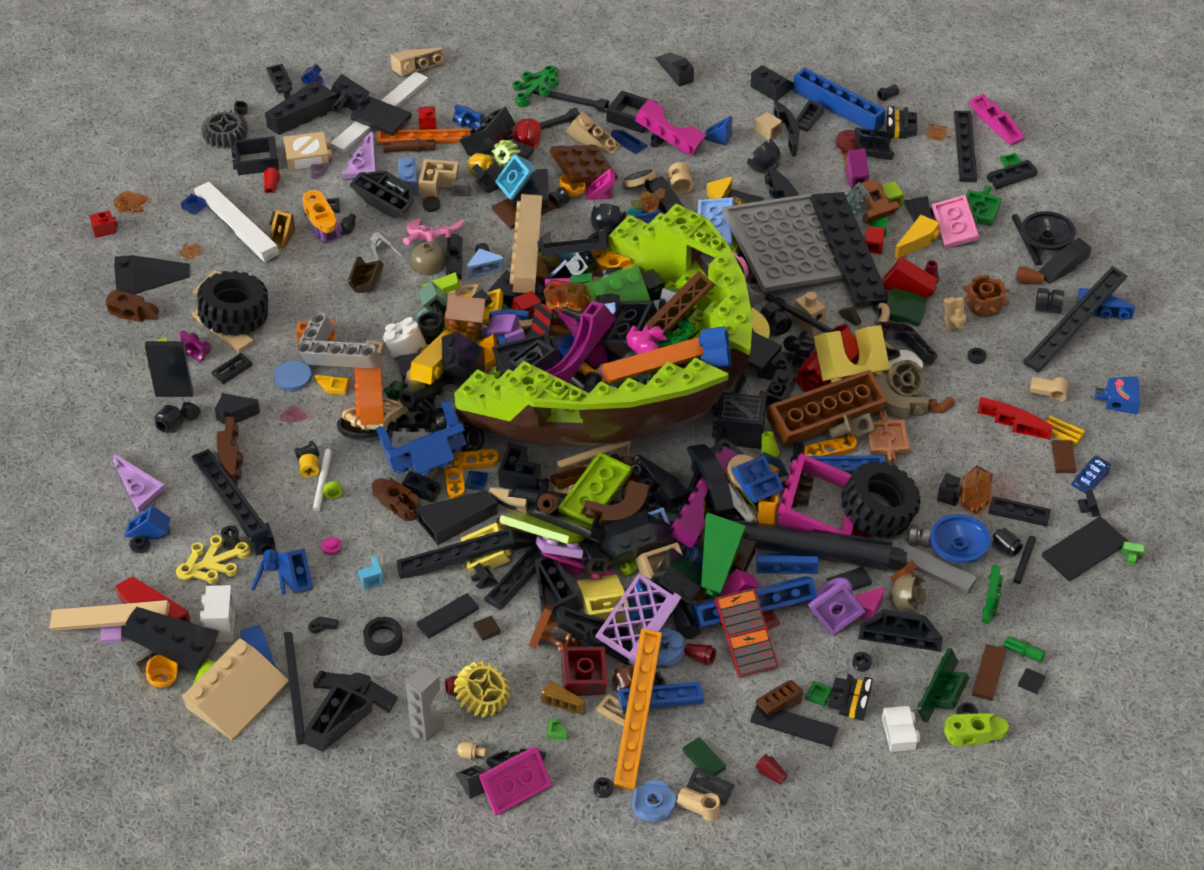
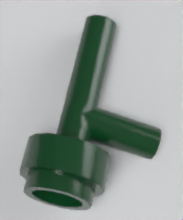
M394 381L389 387L384 388V393L388 399L397 401L400 391L405 389L406 385L402 382Z

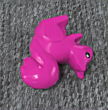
M646 325L642 331H638L636 326H632L627 335V344L638 355L659 349L655 342L665 341L667 338L663 335L664 331L659 326L649 330V326Z

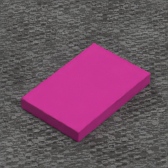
M536 746L478 775L495 815L552 786Z

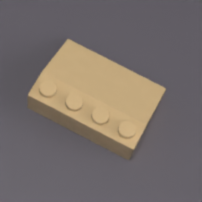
M239 638L182 697L188 710L233 740L290 682L254 647Z

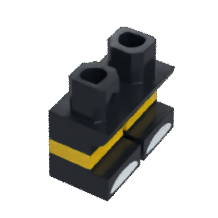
M888 106V136L890 138L907 139V135H917V113L908 112V107H905L902 111L895 110V106Z
M851 674L847 675V679L835 677L833 691L843 694L841 696L831 693L828 707L839 710V715L864 721L873 678L864 677V680L854 679Z

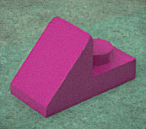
M612 169L607 170L586 187L587 200L612 199L611 188L616 184L615 172Z

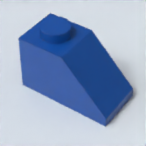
M151 506L129 521L124 537L145 536L148 539L157 540L168 533L171 517Z
M295 549L276 554L280 573L294 593L313 588L305 549Z

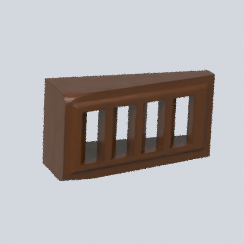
M789 680L758 698L756 704L767 715L800 704L802 702L803 689L793 680Z

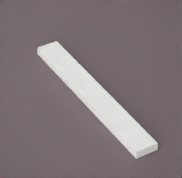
M415 71L381 101L399 107L429 82L428 77ZM354 122L330 142V147L345 153L373 128Z
M210 182L194 188L196 195L260 256L265 257L278 250L277 245Z

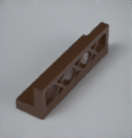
M698 271L645 326L648 325L649 330L659 326L664 331L663 335L666 336L715 284Z

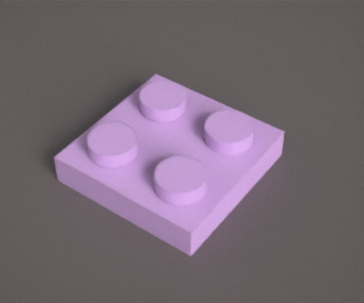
M537 535L536 544L543 553L582 559L583 550L577 542L566 544Z

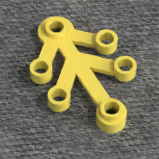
M214 535L210 538L211 546L203 560L196 563L198 557L204 553L203 544L196 542L191 546L192 553L187 562L177 567L176 575L184 581L197 578L207 581L209 584L218 582L217 572L225 573L230 577L237 574L236 564L228 563L223 565L219 563L234 557L240 559L249 557L251 554L250 545L246 542H239L235 549L215 556L217 550L222 547L223 542L221 536ZM209 569L210 571L205 573L200 570Z

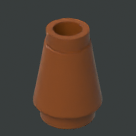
M1019 266L1016 275L1017 281L1026 284H1042L1044 274L1027 266Z

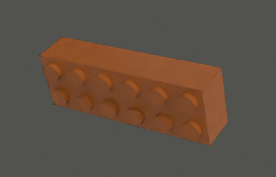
M867 370L771 404L766 417L781 445L786 447L828 432L830 427L832 428L844 423V414L851 419L867 413L871 416L878 414L881 410L883 411L888 400L872 372Z

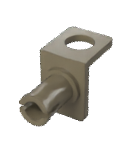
M869 413L854 419L844 414V423L829 428L833 439L848 433L856 439L875 431V426ZM867 420L869 422L866 430L859 429L860 421Z

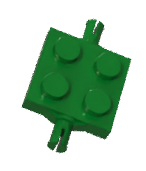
M985 185L983 192L968 190L966 193L975 225H977V222L993 225L1002 198L989 194L992 189L991 186Z
M998 565L991 566V572L988 577L990 583L982 622L985 624H989L992 615L996 616L998 604L996 603H999L1001 588L997 587H1002L1003 575H1000L1001 567Z

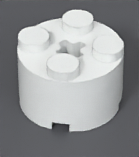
M411 317L385 327L386 332L383 335V339L393 359L400 355L419 353L418 350L421 347L424 349L426 346V341L417 322L413 321Z

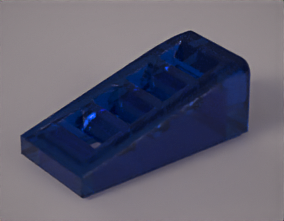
M1095 455L1073 480L1071 486L1084 494L1085 491L1093 490L1109 474L1111 464Z

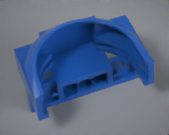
M451 401L441 402L446 417V429L438 430L409 441L400 447H393L384 426L375 428L392 472L401 474L408 471V467H411L412 472L425 475L432 472L434 467L443 468L451 464L450 461L454 460L452 453L463 450L462 446L466 445L462 433L464 427L462 423L458 422Z

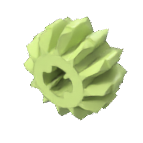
M501 140L494 145L495 149L492 150L494 153L492 159H496V163L504 169L514 154L518 155L521 151L517 150L518 144H513V141Z

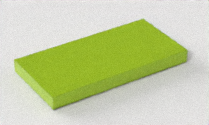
M599 452L559 505L558 512L594 526L599 518L590 519L580 514L584 501L589 500L609 505L632 474V467Z
M513 513L500 516L499 522L566 544L582 542L584 539H587V537L528 514Z

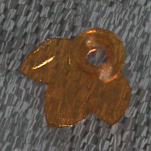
M659 188L654 193L644 190L640 199L631 201L632 207L643 209L645 212L655 211L659 207V202L665 196L664 190Z
M124 191L119 194L118 198L114 199V206L120 212H126L127 210L142 212L144 209L141 204L147 201V197L138 193L133 194L132 191Z

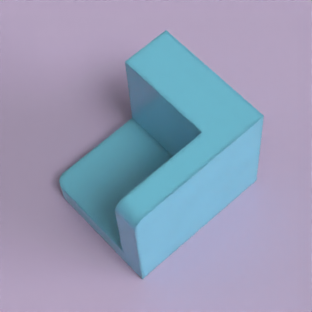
M375 556L371 557V567L357 571L364 590L384 584L383 574Z

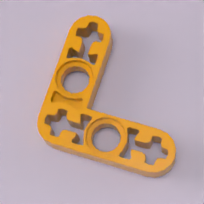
M848 433L836 439L808 445L805 447L804 455L841 456L849 454L856 450L857 441ZM846 438H847L848 444H851V446H848L847 444H845V439H846ZM832 447L835 451L828 452L825 448Z
M494 449L452 453L454 456L452 461H454L455 468H451V464L444 467L448 497L453 499L465 495L462 470L494 467L499 463V453ZM471 458L477 460L474 463L466 462L468 459ZM452 475L459 476L456 480H451L449 477ZM454 486H457L458 493H454Z

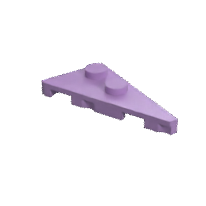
M369 132L364 138V144L362 147H358L353 158L348 162L346 171H342V179H353L360 172H375L373 132Z
M114 454L112 456L113 463L137 512L143 510L165 490L164 484L118 455Z

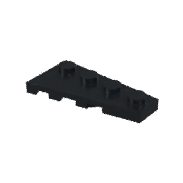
M563 606L556 610L558 628L593 647H605L607 655L626 665H631L628 663L630 661L628 658L595 637L606 620ZM618 627L620 637L630 636L628 627ZM614 628L605 629L602 633L609 639L616 638ZM631 640L621 641L622 647L630 652L632 650Z

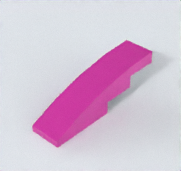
M985 94L970 99L969 104L977 115L1008 144L1012 145L1025 138L1007 112L1002 113L996 103L991 104Z

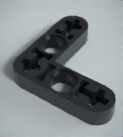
M879 321L876 326L881 325L884 339L904 341L923 362L932 365L938 357L936 352L911 326Z

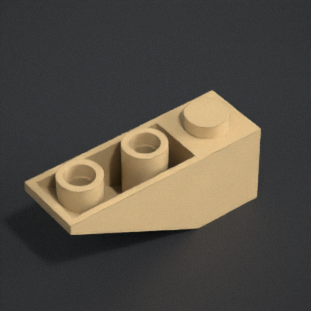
M443 48L404 50L390 54L392 70L401 76L444 63Z
M583 111L566 130L575 140L586 145H596L599 150L611 155L620 147V144Z

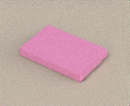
M966 195L931 204L937 222H940L939 230L945 248L980 239Z

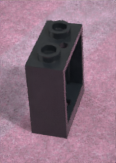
M621 90L606 110V121L643 133L647 128L635 121L636 116L624 113L622 110L626 105L640 110L648 99Z
M275 136L234 141V148H231L233 168L237 170L238 176L263 173L267 168H276L279 171ZM270 152L271 157L241 161L240 155Z

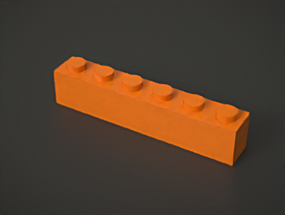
M381 365L373 369L355 368L356 418H360L361 425L384 423Z

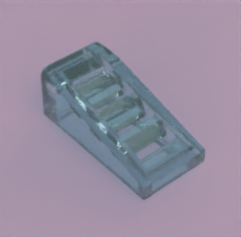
M858 182L846 195L854 216L869 195V192L861 182Z

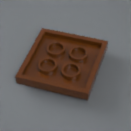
M596 145L551 146V155L571 183H590L607 170H613Z

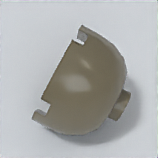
M420 243L415 246L411 253V267L415 272L417 271L422 275L437 274L446 266L445 252L437 243Z
M901 360L893 364L886 375L890 388L896 394L905 397L919 394L925 383L922 368L912 360Z
M904 574L898 577L893 587L890 588V598L893 599V603L900 611L920 614L917 611L919 603L923 607L926 599V589L922 588L921 582L925 581L921 574ZM910 602H917L918 605L913 607L910 605Z

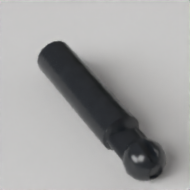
M443 372L439 379H436L432 384L418 381L400 391V402L403 406L410 408L448 387L456 378Z

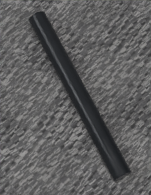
M1018 214L1012 215L1011 218L1035 265H1042L1035 247L1029 244L1022 235V222Z

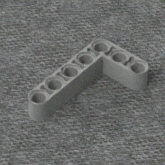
M318 311L312 315L296 348L303 361L308 365L373 369L379 367L383 361L374 344L327 341L333 330V324L323 311Z

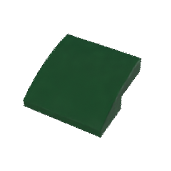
M891 289L886 301L890 309L889 320L898 323L903 320L918 327L921 324L928 298L905 290Z

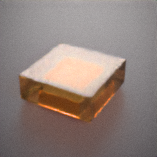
M931 124L927 138L944 141L948 127Z

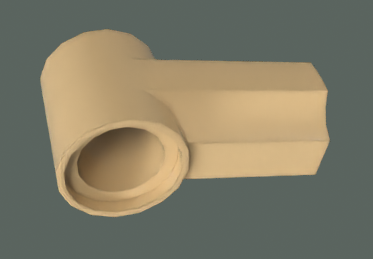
M1032 377L1029 392L1046 395L1051 400L1057 399L1063 402L1067 397L1069 382L1062 377H1057L1053 380Z
M686 787L681 789L677 799V806L701 814L708 821H714L720 817V800L717 795L713 793L704 795Z

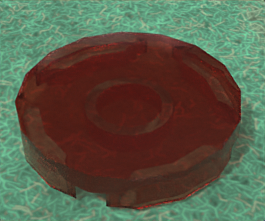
M844 130L838 134L835 143L836 147L840 148L843 154L847 155L848 151L858 150L854 130Z

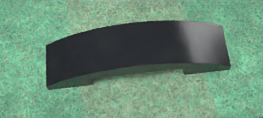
M775 101L773 114L782 123H785L789 132L788 147L794 157L797 155L800 133L798 123L787 107Z
M706 444L687 446L686 449L693 465L698 464L710 491L708 499L714 513L733 510L729 484L716 455Z

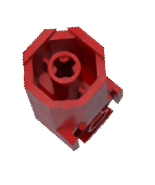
M846 323L834 327L833 330L841 332L847 358L856 365L859 359L856 336ZM815 350L797 370L799 376L796 382L803 392L831 384V380L823 381L817 350Z

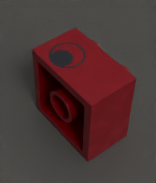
M563 647L561 655L563 688L576 696L605 695L608 685L605 647Z

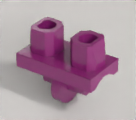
M184 330L180 331V341H184L187 356L189 355L201 363L205 355L210 353L211 344L207 341L200 342L198 335L195 333L189 334Z

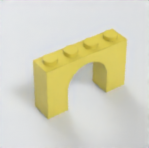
M881 325L855 330L859 348V359L856 365L851 363L845 354L840 331L814 336L823 381L831 380V383L867 370H870L872 374L883 375V371L889 370L890 366Z

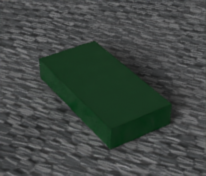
M700 737L682 749L696 767L716 776L726 769V765Z

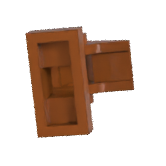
M872 179L859 184L857 203L865 201L868 206V211L862 217V221L865 224L896 214L900 207L898 202H888L880 183ZM874 196H876V197L878 198V200H877V201H873L872 198H873Z
M546 604L528 646L536 649L540 640H546L556 644V649L562 652L563 647H580L582 640L566 631L562 639L551 635L554 626L558 627L556 619L550 617L553 607Z

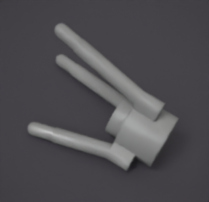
M375 232L371 236L373 244L370 247L374 252L376 261L380 260L377 249L383 250L387 246L399 256H403L382 232Z

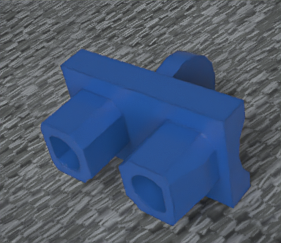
M455 105V114L452 121L457 122L461 127L467 126L478 129L481 126L480 122L484 119V113L471 110L467 106Z

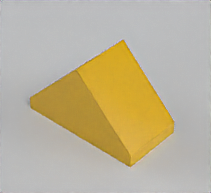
M727 177L707 183L708 198H727L732 189L733 178Z

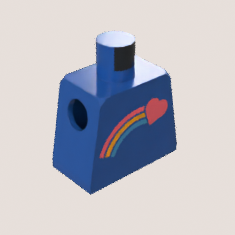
M1138 377L1109 378L1106 388L1095 389V399L1106 400L1107 409L1138 414L1140 406Z

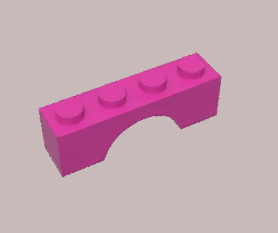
M650 98L640 108L635 119L637 123L690 156H693L706 136V134L693 126L679 128L670 124L663 115V107Z

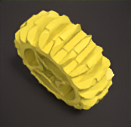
M482 661L478 664L473 662L469 666H465L457 675L458 677L454 682V685H456L454 692L458 694L456 700L462 701L460 707L466 706L467 713L471 710L474 711V717L479 713L482 718L486 717L487 714L491 717L495 713H499L506 706L507 700L510 698L508 692L511 686L506 685L508 679L503 678L504 672L499 673L497 671L498 666L491 668L490 662L485 666ZM473 677H481L480 680H478V679L471 680L470 678H473ZM484 699H488V700L494 699V701H491V702H485V701H483V700H484Z

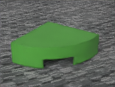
M549 718L546 738L568 740V733L565 727L558 720Z

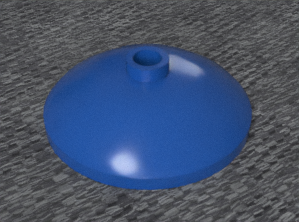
M953 514L939 519L933 525L930 541L933 549L944 559L955 563H971L986 555L990 548L991 536L987 527L976 518L968 515Z

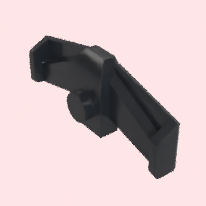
M320 670L313 682L314 688L331 689L335 682L340 683L373 699L374 704L388 713L391 712L398 699L396 695L371 681L370 676L362 673L348 675Z

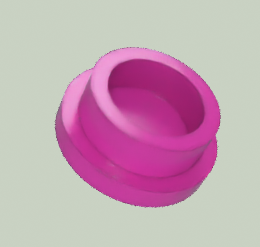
M335 537L326 538L321 544L322 551L329 555L336 554L341 549V541Z

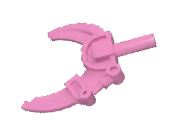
M421 219L413 220L406 226L407 232L410 235L404 238L403 242L405 245H408L417 239L433 242L435 238H439L442 235L446 238L451 237V232L460 229L464 225V220H460L449 227H438V230H433V227L419 225L422 222Z

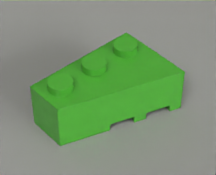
M630 265L581 285L585 298L590 303L591 301L596 302L595 296L612 293L620 295V301L650 300L638 265Z

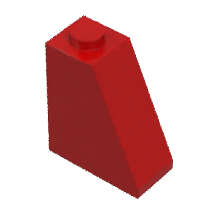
M902 256L882 279L886 290H905L925 298L929 295L932 296L937 289L935 286L937 282L936 277Z

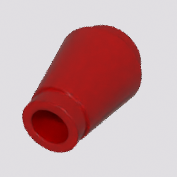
M267 168L263 173L265 193H275L281 176L276 168Z

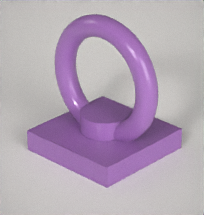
M842 577L824 583L816 591L817 598L811 599L808 604L812 613L817 616L832 636L866 612L852 594L851 582Z

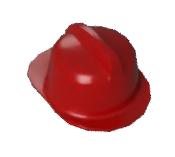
M529 118L518 121L514 127L513 140L527 144L534 149L539 146L541 125L536 120Z

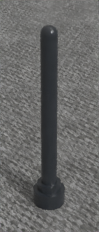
M539 88L533 94L540 95ZM550 91V94L545 96L595 107L599 112L603 113L606 112L605 108L609 107V100L602 98L595 101Z
M575 107L569 109L565 115L539 124L541 129L568 120L571 122L580 113ZM514 131L508 133L505 139H513Z

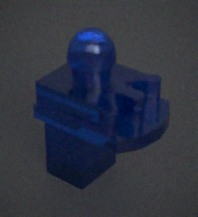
M317 64L308 67L301 76L302 82L308 85L315 80L322 85L323 78L319 75L322 69Z

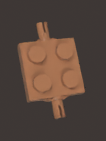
M881 410L879 412L880 420L873 422L875 431L867 434L871 455H887L889 464H892V462L895 464L897 462L895 454H908L910 451L904 420L888 419L887 412L885 410L882 412ZM866 422L865 428L867 429L869 426V422Z

